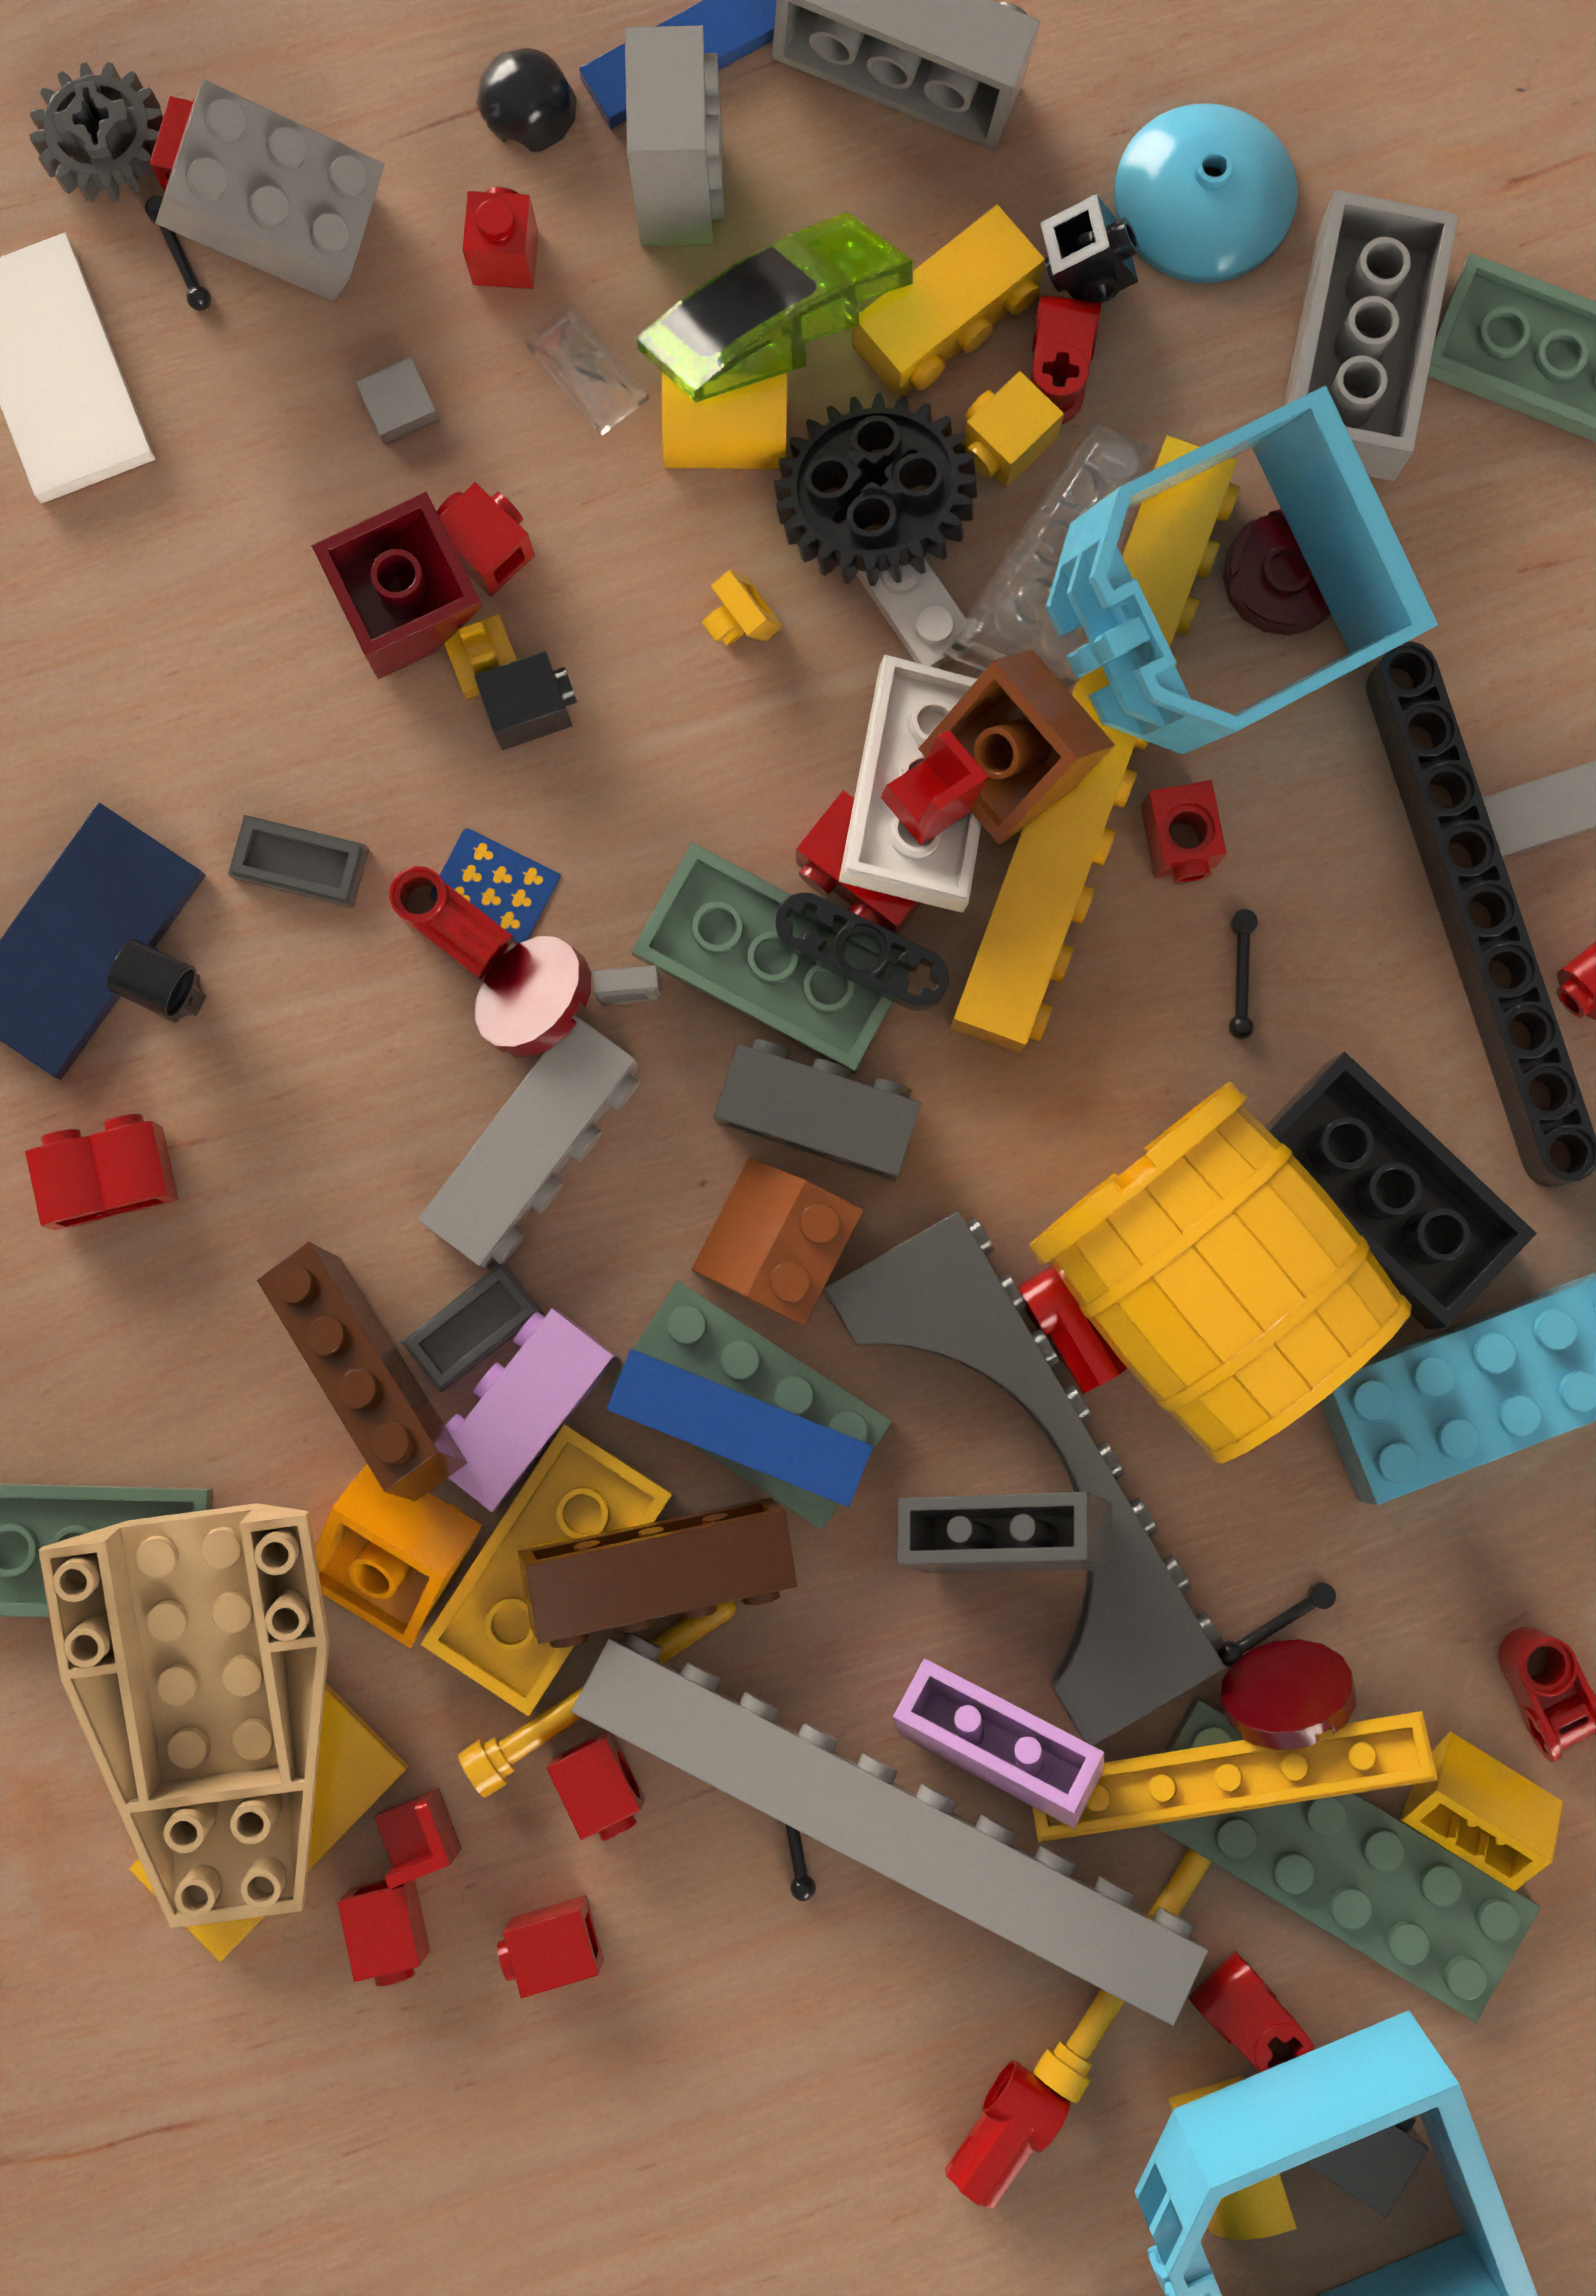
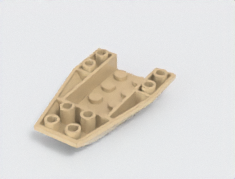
M255 1503L135 1519L41 1547L38 1551L60 1681L169 1928L301 1912L305 1905L329 1651V1635L309 1511Z

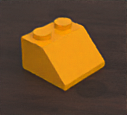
M366 1464L332 1506L316 1544L315 1553L322 1594L411 1649L463 1565L482 1524L467 1516L459 1507L444 1502L430 1492H427L417 1501L384 1492L370 1467Z

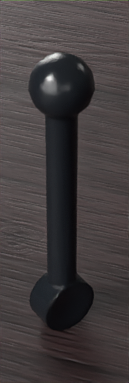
M153 196L145 203V212L154 224L163 199L161 196ZM159 225L188 288L187 302L189 306L197 311L207 309L211 303V295L205 287L199 285L176 233Z
M1243 909L1233 916L1230 923L1231 929L1238 936L1235 1017L1229 1022V1031L1237 1039L1248 1038L1254 1029L1253 1022L1248 1017L1250 934L1257 927L1258 920L1254 912Z
M1315 1583L1309 1588L1308 1597L1241 1640L1237 1642H1224L1225 1646L1218 1650V1656L1222 1663L1230 1667L1242 1658L1243 1653L1316 1607L1320 1609L1330 1608L1336 1600L1334 1588L1327 1583Z
M785 1824L795 1876L790 1885V1891L795 1899L808 1901L816 1892V1884L807 1875L800 1831Z

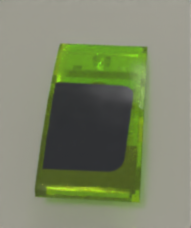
M846 212L795 231L737 261L685 296L636 337L637 348L695 402H699L805 367L806 342L860 325L859 301L913 284V260L852 214Z

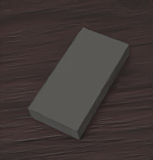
M244 815L228 875L235 880L353 908L369 848L362 843Z
M499 1264L402 1340L401 1343L438 1391L444 1392L515 1336L535 1312L538 1311L540 1314L543 1312L506 1264Z

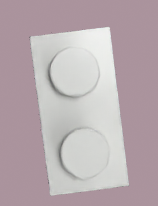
M925 558L926 572L921 575L910 564L902 566V581L900 583H896L891 577L889 570L880 571L876 585L870 586L866 571L858 570L857 577L915 663L938 668L976 643L977 634Z

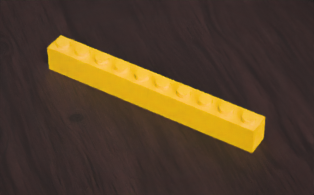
M1166 435L1154 469L1199 448V446ZM1230 458L1143 501L1122 555L1132 578L1137 579L1169 647L1175 633L1186 636L1200 601L1189 596L1196 576L1207 579L1220 546L1219 542L1209 539L1216 519L1228 522L1241 486L1230 483L1238 461L1236 459ZM1174 656L1176 662H1178L1179 657ZM1102 667L1078 678L1072 696L1115 746L1075 789L1022 829L950 1026L953 1030L1020 1054L1025 1048L1028 1039L1040 1042L1053 1008V1006L1042 1003L1050 980L1058 983L1062 982L1074 947L1063 944L1071 921L1083 924L1091 904L1095 889L1084 884L1092 863L1103 866L1113 843L1116 830L1105 826L1113 805L1121 808L1125 807L1135 782L1137 772L1126 769L1134 747L1145 751L1148 745V741L1102 725L1088 696L1110 684Z

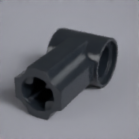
M138 939L129 940L121 948L113 961L107 979L109 991L174 1023L188 1015L197 1016L206 998L199 985L200 975L196 974L194 966Z

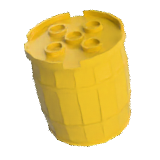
M1228 1082L1156 1137L1144 1147L1147 1151L1145 1155L1119 1176L1113 1172L1053 1222L1028 1246L1038 1258L1036 1261L1040 1265L1050 1261L1079 1303V1308L1084 1316L1091 1321L1119 1359L1153 1396L1155 1402L1163 1410L1168 1411L1205 1449V1453L1213 1462L1222 1464L1247 1453L1276 1435L1324 1400L1361 1369L1393 1338L1410 1317L1412 1308L1411 1303L1404 1295L1400 1294L1374 1257L1364 1237L1360 1236L1325 1190L1292 1155L1293 1152L1286 1145L1281 1144L1242 1105L1248 1096L1245 1092L1240 1093L1232 1082Z

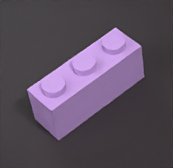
M552 1308L545 1317L537 1311L529 1318L513 1340L515 1344L521 1347L505 1368L498 1362L495 1363L474 1389L473 1393L480 1400L469 1415L464 1419L459 1414H456L445 1425L468 1462L448 1478L490 1512L502 1507L551 1444L563 1424L569 1421L618 1358L616 1354L557 1309Z
M925 1658L893 1716L900 1736L1074 1829L1104 1771V1752Z

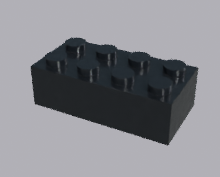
M1345 1051L1328 1061L1265 1126L1281 1144L1283 1143L1293 1152L1292 1155L1325 1190L1360 1236L1364 1237L1370 1246V1251L1397 1290L1411 1303L1410 1314L1426 1329L1448 1328L1537 1234Z

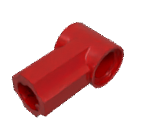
M413 866L404 869L395 876L390 886L389 899L392 908L410 928L422 934L479 980H482L498 959L507 953L509 946L514 940L513 935L446 884L435 871L427 867ZM422 886H430L437 889V902L430 911L423 914L409 912L407 907L408 898L415 889Z
M1053 1266L1017 1286L1027 1306L1024 1308L1036 1328L1041 1329L1045 1336L1049 1337L1081 1394H1085L1105 1384L1128 1369L1091 1321L1084 1316L1079 1308V1303Z
M1016 2060L1010 2061L996 2077L985 2096L982 2105L983 2114L946 2165V2177L957 2186L963 2195L975 2204L993 2210L1034 2150L1037 2153L1042 2152L1056 2137L1068 2115L1070 2101L1051 2089Z

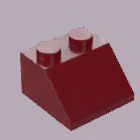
M427 491L311 545L378 680L434 654L483 607Z

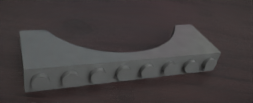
M957 1211L824 1288V1291L855 1345L883 1344L905 1346L933 1352L969 1367L1002 1388L1027 1411L1042 1429L1056 1450L1069 1476L1074 1492H1089L1112 1502L1113 1569L1086 1570L1082 1606L1073 1637L1063 1659L1049 1680L1051 1687L1081 1739L1094 1746L1225 1669L1216 1652L1224 1647L1225 1644L1209 1616L1205 1612L1195 1616L1187 1603L1183 1593L1190 1590L1191 1585L1175 1558L1170 1554L1162 1559L1155 1548L1150 1536L1157 1533L1158 1529L1144 1504L1139 1498L1129 1502L1116 1481L1125 1475L1116 1455L1106 1441L1096 1446L1083 1423L1092 1419L1084 1400L1073 1385L1063 1390L1051 1367L1059 1363V1359L1041 1329L1030 1333L1018 1311L1027 1305L1015 1282L1008 1273L998 1278L985 1256L994 1251V1248L983 1227L975 1217L966 1222L960 1211Z

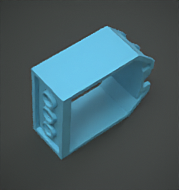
M1326 385L1118 487L1072 521L1069 525L1045 608L1059 637L1082 626L1089 640V643L1066 656L1076 678L1078 679L1100 667L1105 672L1110 684L1088 695L1102 725L1182 755L1245 728L1438 626ZM1252 448L1349 653L1247 707L1230 714L1190 698L1175 667L1177 662L1137 579L1132 578L1117 547L1127 509Z
M1409 2010L1173 2109L1134 2191L1155 2242V2245L1148 2248L1147 2252L1165 2296H1222L1200 2242L1222 2197L1419 2114L1464 2233L1316 2296H1538L1460 2084Z

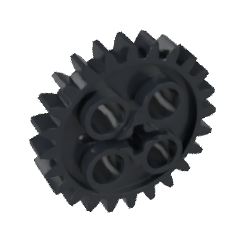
M876 393L872 407L863 409L860 401L854 396L850 399V413L842 415L832 405L827 407L829 423L825 426L808 419L806 427L809 440L791 437L789 443L793 457L780 458L778 462L782 478L774 481L778 500L776 508L780 524H784L789 545L798 544L803 562H808L818 556L817 559L822 575L826 576L837 565H840L844 583L850 584L858 570L866 571L869 585L875 586L879 579L880 571L889 570L893 580L896 583H900L902 581V566L910 564L922 575L926 572L924 556L927 553L941 560L947 558L944 538L952 541H962V521L973 520L972 499L977 498L978 494L976 476H974V456L972 453H965L966 440L963 433L952 435L951 419L948 416L933 422L931 404L925 403L913 414L909 412L907 396L902 395L894 408H885L882 393ZM876 449H886L882 452L870 453ZM917 486H929L925 490H911L912 488ZM835 487L841 488V489L837 490L836 492H831V493H826V492H824V491H826L827 489H830V488H835ZM872 525L883 526L882 528L874 531L864 530Z

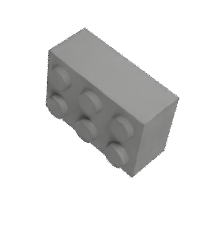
M703 25L625 27L627 156L641 247L714 245L713 220H725L724 182L722 180L723 128L721 122L718 54L705 53Z
M203 79L185 126L155 224L335 302L351 277L385 163Z

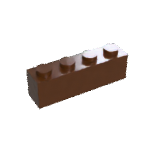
M308 1241L257 1279V1282L384 1492L417 1501L468 1463L341 1258Z
M771 1497L518 1551L530 1627L538 1644L549 1642L550 1646L554 1648L579 1645L589 1639L588 1633L614 1628V1631L617 1633L639 1632L650 1628L653 1625V1619L677 1613L679 1618L682 1619L706 1617L717 1611L718 1604L742 1600V1603L746 1605L765 1604L777 1600L780 1597L781 1590L798 1587L786 1511Z

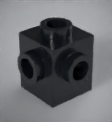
M1097 193L1040 222L1048 256L1045 257L1046 269L1052 284L1058 292L1066 290L1074 299L1103 303L1115 297L1119 291L1139 282L1132 256L1140 252L1134 230L1127 218L1124 217L1117 220Z

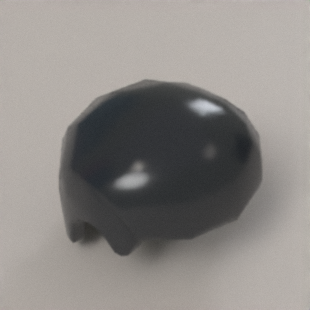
M521 48L501 53L493 59L481 76L476 103L483 120L487 122L488 128L502 142H505L507 139L514 140L523 144L531 152H539L564 138L575 121L577 98L553 58L536 49Z

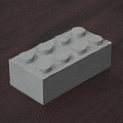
M776 0L772 59L996 151L1022 88L1041 20L1027 15L1022 8L1008 2L997 3L993 0Z
M1335 190L1318 227L1283 406L1326 385L1368 476L1395 481L1414 451L1459 214Z

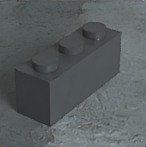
M755 1039L752 1048L737 1044L714 1113L716 1123L896 1181L922 1104L921 1102L909 1099L912 1092L910 1088L879 1078L875 1079L874 1085L871 1087L850 1080L851 1070L849 1068L823 1059H815L813 1067L788 1060L791 1050L769 1041Z
M1089 1492L898 1498L897 1565L925 1573L1113 1569L1112 1502Z

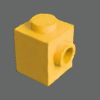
M1019 371L996 394L991 390L984 392L966 412L964 417L967 421L964 434L966 440L965 453L973 454L975 470L980 475L988 479L993 476L1007 488L1058 439L1064 413Z

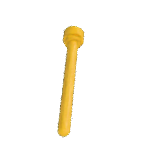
M735 1601L718 1604L717 1611L709 1616L697 1619H683L651 1640L652 1643L663 1649L658 1660L664 1663L731 1619L736 1612ZM584 1686L503 1740L499 1741L494 1737L485 1742L479 1739L458 1753V1759L465 1774L483 1798H487L508 1784L507 1776L516 1770L515 1762L582 1718L571 1711Z
M1189 1848L1148 1915L1154 1917L1158 1908L1161 1907L1179 1916L1212 1864V1861ZM1100 1989L1067 2043L1060 2040L1054 2050L1049 2047L1046 2049L1033 2070L1035 2075L1055 2092L1077 2104L1092 2081L1087 2075L1093 2066L1089 2058L1125 2001Z

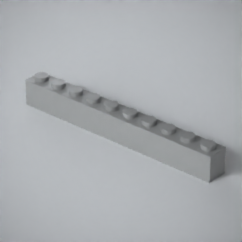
M627 1633L623 1641L614 1636L607 1640L571 1711L572 1713L1174 2026L1208 1952L1195 1938L1191 1937L1196 1927L1195 1925L1161 1907L1158 1908L1154 1917L1131 1906L1136 1896L1134 1893L1102 1876H1099L1095 1886L1072 1875L1076 1864L1047 1847L1040 1845L1035 1855L1012 1844L1016 1832L981 1814L975 1825L952 1813L957 1802L925 1784H921L917 1794L893 1782L898 1771L870 1755L862 1753L858 1763L834 1751L839 1742L838 1739L804 1722L800 1731L797 1732L777 1722L776 1718L780 1709L748 1692L744 1693L740 1702L717 1690L721 1682L719 1677L695 1664L686 1661L682 1671H679L658 1660L663 1650L661 1647L635 1633Z

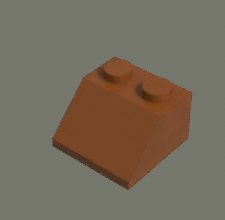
M1029 650L993 660L918 750L926 758L936 737L946 730L952 732L989 776L971 812L994 840L1001 844L1075 789L1115 744L1035 651Z
M749 1157L691 1270L805 1328L864 1210L802 1178Z

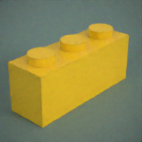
M997 204L853 318L852 346L898 399L914 387L918 391L924 390L940 377L945 370V363L962 349L965 353L974 351L989 337L993 331V324L1008 312L1013 316L1020 314L1035 301L1041 291L1039 286L1045 258Z

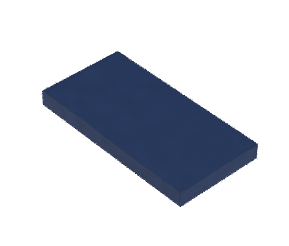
M98 802L0 939V1041L53 1077L61 1080L120 997L109 991L107 979L113 961L121 948L131 939H138L150 946L156 947L206 874Z

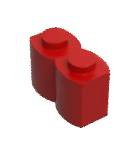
M128 1114L106 1120L104 1122V1131L81 1137L79 1129L61 1130L42 1136V1146L25 1151L40 1225L52 1230L64 1229L179 1200L163 1127L153 1121L144 1122L142 1114Z

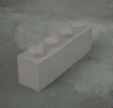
M575 1014L572 1018L577 1023L570 1033L543 1053L417 1219L480 1267L488 1269L494 1260L503 1265L512 1256L525 1236L519 1230V1227L533 1209L541 1214L548 1208L564 1184L557 1179L558 1175L571 1158L581 1162L589 1154L602 1134L595 1126L610 1107L617 1112L621 1110L640 1084V1081L634 1077L640 1068L637 1061Z

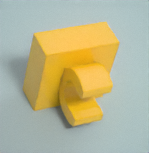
M728 570L711 585V588L724 605L711 612L702 621V624L715 642L719 643L723 640L725 645L729 646L744 633L749 637L766 642L784 627L749 577Z
M499 614L459 628L444 643L466 699L480 694L474 675L517 660Z

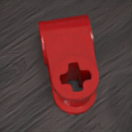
M1040 294L1032 346L1034 360L1031 382L1064 413L1062 424L1072 420L1080 412L1083 404L1090 361L1093 360L1102 302ZM1053 382H1060L1064 384V387H1057L1052 384Z
M1529 1627L1515 1629L1505 1636L1499 1647L1498 1659L1500 1667L1518 1701L1524 1723L1533 1741L1549 1762H1555L1562 1758V1750L1594 1734L1596 1735V1695L1590 1688L1575 1653L1568 1644L1545 1632ZM1544 1646L1548 1654L1547 1665L1541 1673L1530 1677L1527 1670L1528 1658L1534 1650Z
M1236 1951L1225 1959L1188 1996L1190 2002L1229 2044L1233 2043L1259 2072L1314 2050L1313 2043L1295 2018L1276 1999V1994ZM1276 2036L1282 2042H1287L1291 2049L1283 2058L1276 2052H1272L1268 2047L1269 2042Z

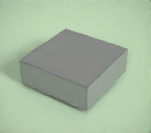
M411 357L355 381L383 444L439 420L436 409Z
M656 965L592 971L593 991L597 1000L602 1005L659 1000L658 998H662L660 975Z

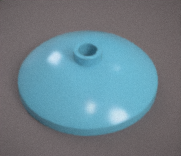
M1219 104L1186 105L1167 111L1151 120L1128 144L1119 163L1114 184L1117 220L1124 217L1127 218L1139 244L1140 252L1138 255L1156 270L1173 278L1188 282H1224L1241 277L1258 268L1276 252L1283 242L1294 218L1297 206L1296 173L1292 160L1280 139L1255 117L1233 107ZM1203 168H1217L1221 171L1222 175L1211 177L1204 172Z

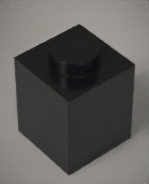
M546 650L474 675L493 732L502 751L572 727L566 707L577 703L565 667L556 670L552 669Z

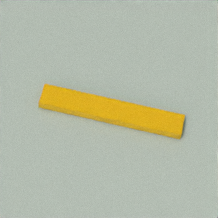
M1423 1712L1347 1723L1335 1734H1333L1331 1727L1326 1732L1317 1735L1318 1743L1301 1749L1274 1750L1252 1745L1246 1740L1104 1762V1771L1075 1829L1032 1806L1038 1842H1046L1438 1781Z

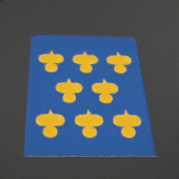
M464 829L439 876L451 888L513 935V941L521 943L528 940L561 874L471 829ZM432 888L430 898L437 902V889Z

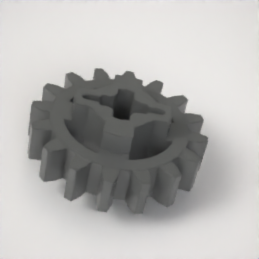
M87 62L81 63L80 78L72 80L63 71L58 73V79L62 88L57 93L51 89L42 88L39 93L47 104V109L31 110L30 117L38 128L37 131L30 134V140L39 153L38 159L50 178L56 177L62 189L68 194L79 187L83 196L89 202L94 201L99 189H105L112 202L119 200V187L127 184L134 192H140L142 189L137 177L142 172L155 176L149 163L164 117L160 110L161 106L150 87L143 88L136 73L131 70L120 78L113 63L106 62L101 75H94Z

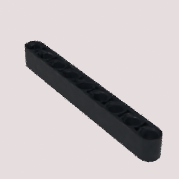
M1408 641L1388 651L1370 672L1366 682L1367 697L1523 1167L1532 1180L1537 1184L1547 1187L1581 1181L1590 1176L1596 1169V1135L1437 661L1432 652L1424 645ZM1389 668H1399L1406 671L1413 680L1414 688L1404 689L1398 687L1390 678ZM1409 726H1419L1428 731L1432 737L1433 747L1426 749L1416 745L1409 736ZM1429 784L1441 785L1449 791L1452 797L1451 808L1440 807L1432 801L1429 796ZM1449 843L1462 844L1468 849L1472 859L1471 868L1460 867L1452 861L1449 856ZM1471 901L1482 903L1487 907L1492 920L1490 928L1479 927L1472 921L1468 910ZM1490 961L1501 962L1508 968L1511 973L1509 989L1498 987L1493 983L1488 969ZM1512 1020L1522 1022L1530 1031L1531 1043L1527 1050L1519 1048L1512 1042L1509 1036V1026ZM1533 1080L1542 1082L1550 1091L1551 1103L1547 1111L1539 1109L1530 1099L1529 1088ZM1554 1140L1562 1142L1570 1151L1571 1163L1566 1172L1556 1168L1550 1159L1549 1151Z

